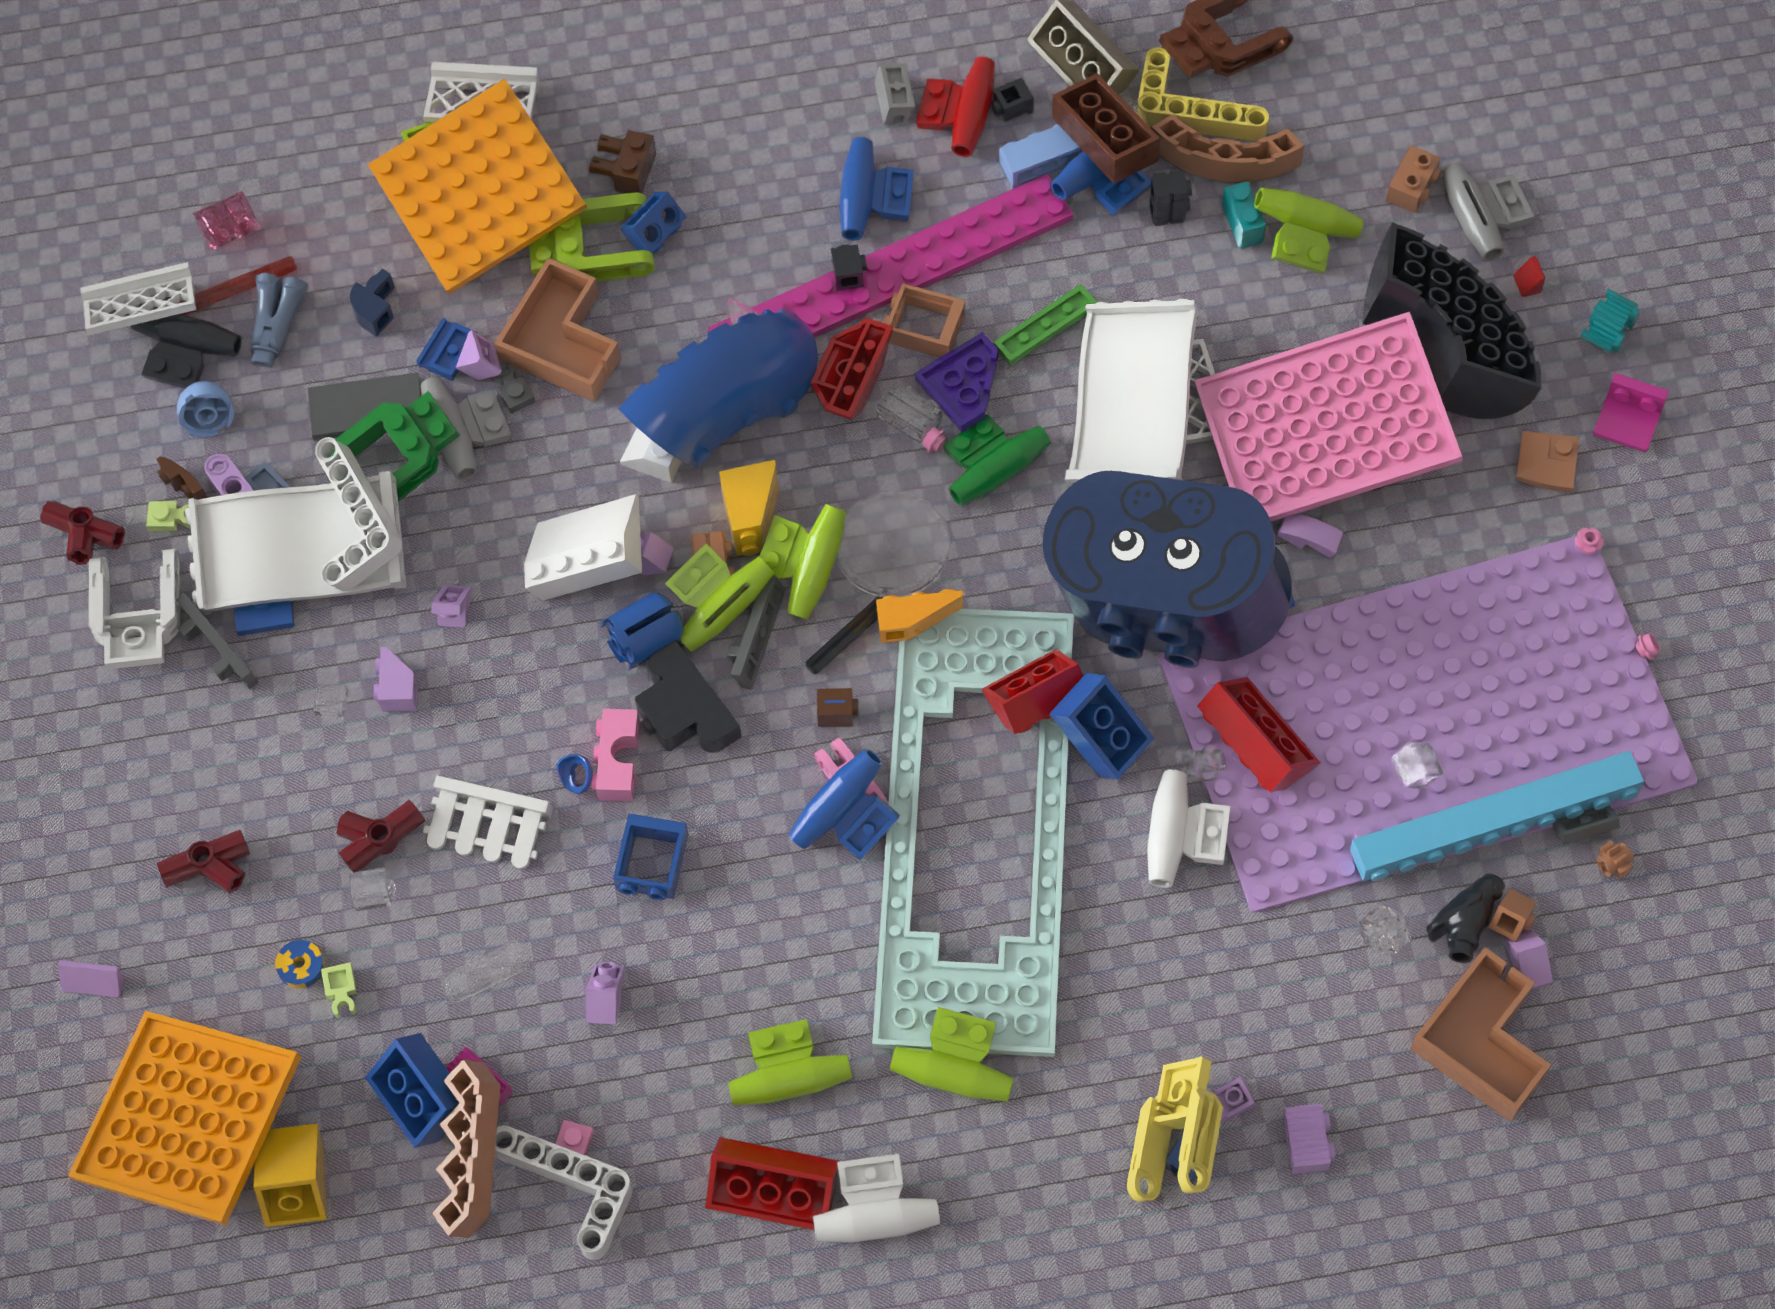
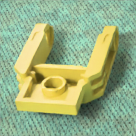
M1199 1057L1163 1065L1158 1095L1155 1098L1149 1097L1140 1111L1127 1181V1190L1133 1200L1145 1202L1154 1200L1159 1196L1171 1131L1173 1129H1184L1178 1160L1180 1161L1178 1181L1181 1190L1184 1193L1192 1194L1203 1192L1208 1188L1223 1112V1106L1217 1095L1207 1091V1085L1210 1080L1211 1060ZM1191 1169L1196 1172L1198 1178L1195 1186L1189 1180ZM1142 1177L1148 1183V1192L1146 1194L1140 1189Z

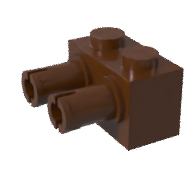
M628 130L626 137L620 139L601 134L597 150L619 156L615 161L593 156L592 162L589 165V173L611 177L614 181L615 192L624 194L643 193L657 154L654 135Z

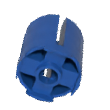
M659 592L646 595L600 622L601 628L606 626L610 634V640L607 641L610 649L620 663L626 661L629 664L628 671L650 659L655 652L674 640L678 643L683 635V623L678 611H671L670 608L673 607L672 602Z

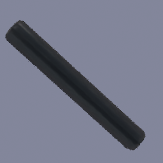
M883 591L814 653L806 661L807 669L813 674H818L878 619L876 600L889 596L890 593Z

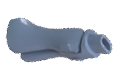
M261 273L256 276L258 305L250 349L253 353L251 363L257 366L272 367L274 358L279 357V352L285 344L291 320L307 292L308 283L295 277L284 278L282 283L281 279L275 275ZM280 296H281L280 304H279L278 310H277V312H276L277 305H278V302H279V298H280Z

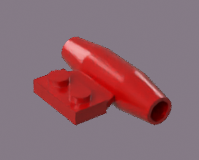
M977 57L962 86L953 82V80L927 78L916 118L917 128L943 130L953 125L952 152L961 157L971 156L983 133L994 89L995 62L988 57Z

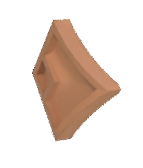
M1522 431L1516 480L1541 488L1573 493L1579 437Z

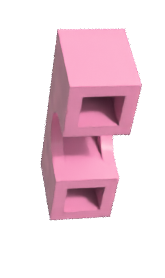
M602 709V719H597L596 736H600V744L594 747V763H598L597 773H593L591 788L596 790L599 801L634 802L636 778L633 763L618 762L614 757L617 752L624 748H638L640 728L638 710Z

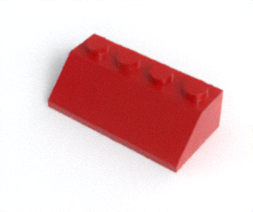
M1248 677L1217 682L1197 705L1203 713V718L1206 722L1216 728L1221 734L1223 742L1232 747L1238 754L1240 762L1254 773L1258 778L1260 786L1270 793L1285 790L1321 763Z
M719 1137L711 1156L705 1208L814 1230L813 1216L831 1211L838 1177L837 1162L840 1161Z

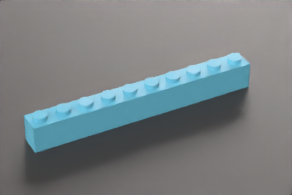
M1629 750L1352 840L1350 852L1362 881L1370 879L1372 881H1379L1386 878L1389 873L1398 870L1400 872H1407L1414 869L1417 864L1426 861L1428 863H1435L1442 860L1445 855L1454 852L1456 854H1463L1470 851L1473 846L1482 843L1487 846L1498 842L1501 837L1510 834L1513 837L1522 835L1528 831V828L1538 825L1540 828L1550 826L1556 819L1565 816L1567 819H1572L1581 815L1584 810L1593 807L1595 810H1600L1609 806L1612 801L1622 799V801L1631 800L1638 796L1644 780Z

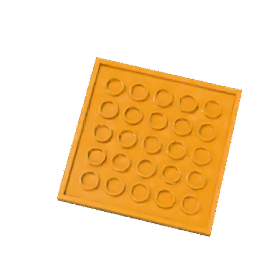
M506 79L498 82L367 164L449 295L588 208Z
M145 1011L68 1177L77 1182L226 1226L302 1056L292 1050Z

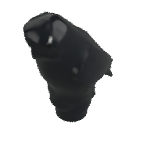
M1485 874L1470 887L1454 897L1442 908L1433 921L1427 925L1428 939L1433 943L1445 934H1448L1449 958L1452 961L1469 963L1473 960V954L1479 947L1480 935L1491 918L1494 903L1502 897L1503 890L1505 889L1503 879L1495 874Z

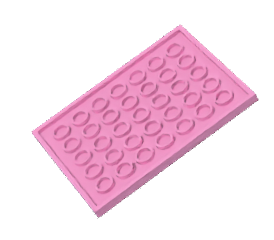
M1410 312L1194 380L1228 486L1243 490L1256 498L1266 510L1271 522L1463 461Z

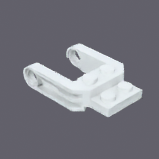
M176 549L162 550L163 566H160V610L150 609L110 615V575L106 557L89 559V628L92 630L95 640L104 646V664L107 670L165 663L164 644H167L180 632L178 627L181 626V607L176 601L180 597V562Z

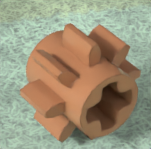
M1610 840L1600 847L1596 863L1605 876L1610 877L1615 874L1618 879H1621L1631 872L1630 869L1633 866L1630 863L1634 861V856L1626 844L1621 842L1615 846L1613 841Z

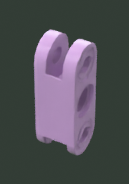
M215 454L206 460L204 470L218 496L231 494L236 490H240V492L254 491L228 456Z

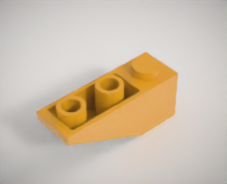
M944 589L939 593L927 594L925 592H917L911 596L898 597L889 595L882 599H877L876 605L881 643L910 640L962 609L963 591Z

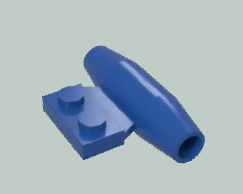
M856 137L852 140L843 167L839 202L841 234L845 239L852 241L863 238L871 211L880 215L881 218L908 221L910 214L914 170L887 166V168L875 171L873 142L865 137Z
M1083 151L1071 160L1052 181L1051 189L1057 198L1065 200L1092 186L1095 198L1115 216L1151 188V179L1140 170L1113 183Z
M864 749L838 769L807 803L789 832V836L795 844L806 849L834 828L838 841L861 860L899 819L900 814L879 796L865 793L883 765L881 759L873 751Z

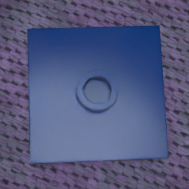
M292 601L234 608L235 626L238 636L295 627Z

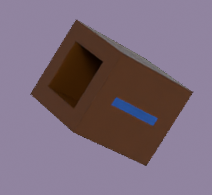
M852 688L817 689L818 727H853V716H859V699H853Z

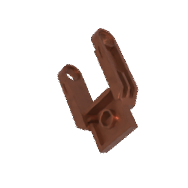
M1196 0L1186 5L1181 25L1161 34L1158 42L1189 78L1213 69L1215 74L1229 77L1284 52L1292 44L1294 37L1285 26H1280L1239 45H1233L1230 37L1215 20L1232 13L1233 9L1242 6L1248 0Z

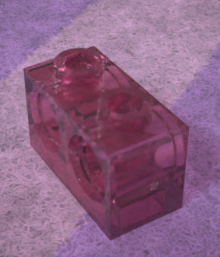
M243 191L193 213L199 231L210 251L260 229L255 214Z

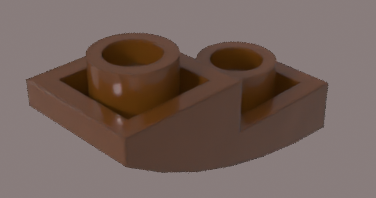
M160 456L156 459L161 468L157 473L165 486L170 483L175 492L182 489L187 499L194 498L199 500L207 498L202 486L186 469L165 457Z

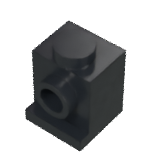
M1021 77L993 89L991 107L996 116L1001 115L1004 121H1007L1026 112L1028 114L1034 113V97Z

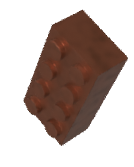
M1098 73L1053 94L1052 119L1113 183L1159 161L1160 138Z

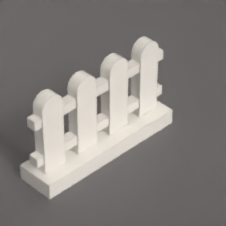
M436 775L433 787L440 795L439 798L433 797L431 804L436 806L431 826L425 825L423 830L424 834H428L427 843L432 849H442L446 844V840L449 839L456 841L455 850L459 855L465 857L472 854L475 846L484 848L483 856L490 863L498 862L502 857V853L505 852L512 854L511 862L519 870L527 868L531 859L537 860L538 852L533 850L539 830L545 831L546 823L541 822L542 817L550 819L553 806L549 801ZM458 798L467 799V804L459 803ZM486 804L496 806L495 811L485 809ZM455 810L464 812L458 833L449 831ZM514 811L523 812V817L513 815ZM483 817L492 819L487 839L477 837ZM511 824L520 825L515 846L505 844Z

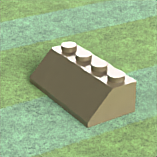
M1055 0L1027 38L1032 47L1069 86L1098 73L1119 95L1125 91L1140 71L1073 0Z

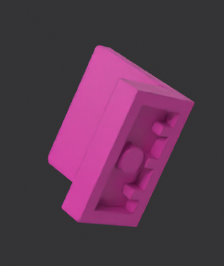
M1614 373L1593 435L1642 452H1647L1669 390Z

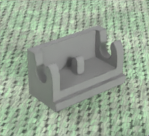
M879 64L874 83L884 125H891L894 117L902 115V122L905 123L909 119L911 111L915 109L906 64Z

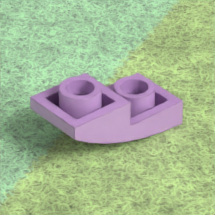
M1297 513L1283 518L1277 535L1299 549H1302L1307 544L1331 558L1337 552L1343 532L1325 522Z
M1241 1077L1215 1091L1209 1090L1217 1095L1223 1106L1221 1123L1256 1106Z

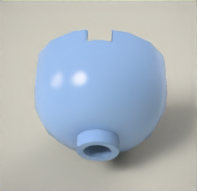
M202 381L189 385L181 393L177 402L179 424L187 429V432L192 436L202 438L216 436L219 434L217 430L225 426L228 428L234 418V408L230 396L224 388L213 382Z

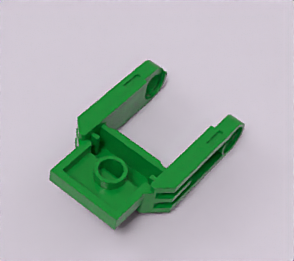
M427 391L407 407H404L402 404L383 402L335 440L348 446L354 457H356L388 433L402 455L408 459L407 463L392 473L396 478L399 502L436 473L439 462L437 458L438 452L459 437L460 434L434 396Z

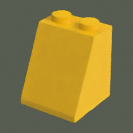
M775 460L719 471L723 501L736 556H753L762 551L779 493Z
M318 1123L269 1129L255 1160L253 1186L265 1227L327 1220L324 1149Z

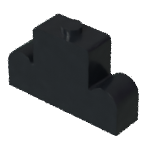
M676 640L664 646L650 657L648 667L654 685L637 695L635 702L638 713L643 719L641 721L643 728L649 736L654 734L666 751H672L696 734L698 735L701 748L710 753L719 752L742 737L738 722Z

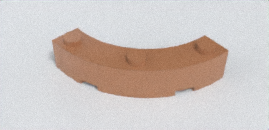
M1174 114L1151 127L1160 138V156L1180 169L1204 178L1227 182H1251L1273 178L1302 165L1304 145L1288 128L1274 135L1257 139L1255 143L1242 144L1237 140L1220 138L1211 140L1198 135V131L1183 123Z

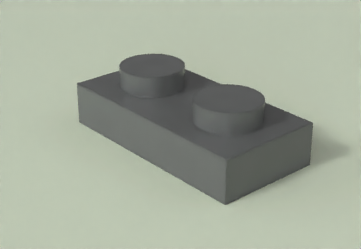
M1609 805L1600 810H1595L1594 807L1584 810L1581 815L1572 819H1567L1566 816L1556 819L1552 827L1565 845L1620 828V820Z

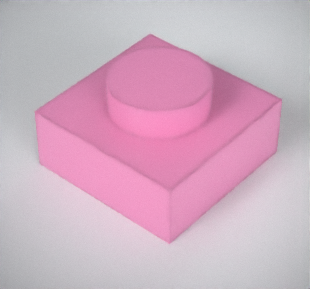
M563 1120L556 1145L586 1156L594 1130L589 1126Z

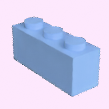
M1056 124L1053 128L1043 132L1032 133L1027 138L1017 142H1009L999 148V163L1011 186L1014 188L1045 174L1065 168L1083 150Z

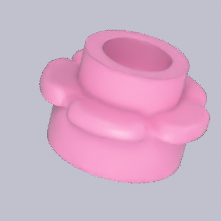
M933 427L923 439L922 446L927 449L928 453H931L933 450L939 452L943 444L946 443L947 439L944 437L945 431L943 429L940 431Z
M1582 528L1578 531L1575 544L1581 553L1591 555L1603 547L1604 540L1601 538L1599 530L1595 528Z
M1652 633L1644 636L1642 634L1638 635L1639 641L1635 643V646L1642 658L1647 657L1653 660L1654 656L1661 653L1659 644Z

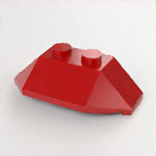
M866 318L860 321V324L849 327L831 337L810 382L826 412L852 420L864 410L884 366L893 326Z

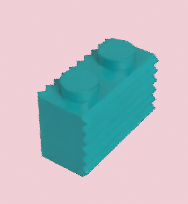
M1247 181L1225 187L1222 195V207L1240 249L1263 243L1266 228L1262 213L1254 207L1255 196L1253 191H1251L1250 183Z

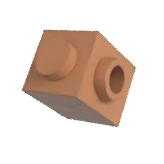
M1510 888L1500 903L1489 928L1516 942L1523 929L1529 931L1537 917V915L1532 913L1537 902Z

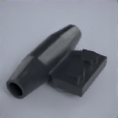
M183 314L131 325L132 330L159 342L153 349H150L141 375L150 380L184 389L191 384L199 382L204 368L202 354L237 356L242 344L241 335L210 321Z

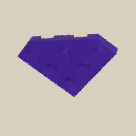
M982 332L914 373L915 381L962 433L985 419L999 358L998 349Z

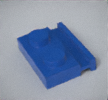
M442 318L416 360L418 367H425L430 372L453 381L459 372L456 366L467 335L472 329L455 322L450 323L447 319Z

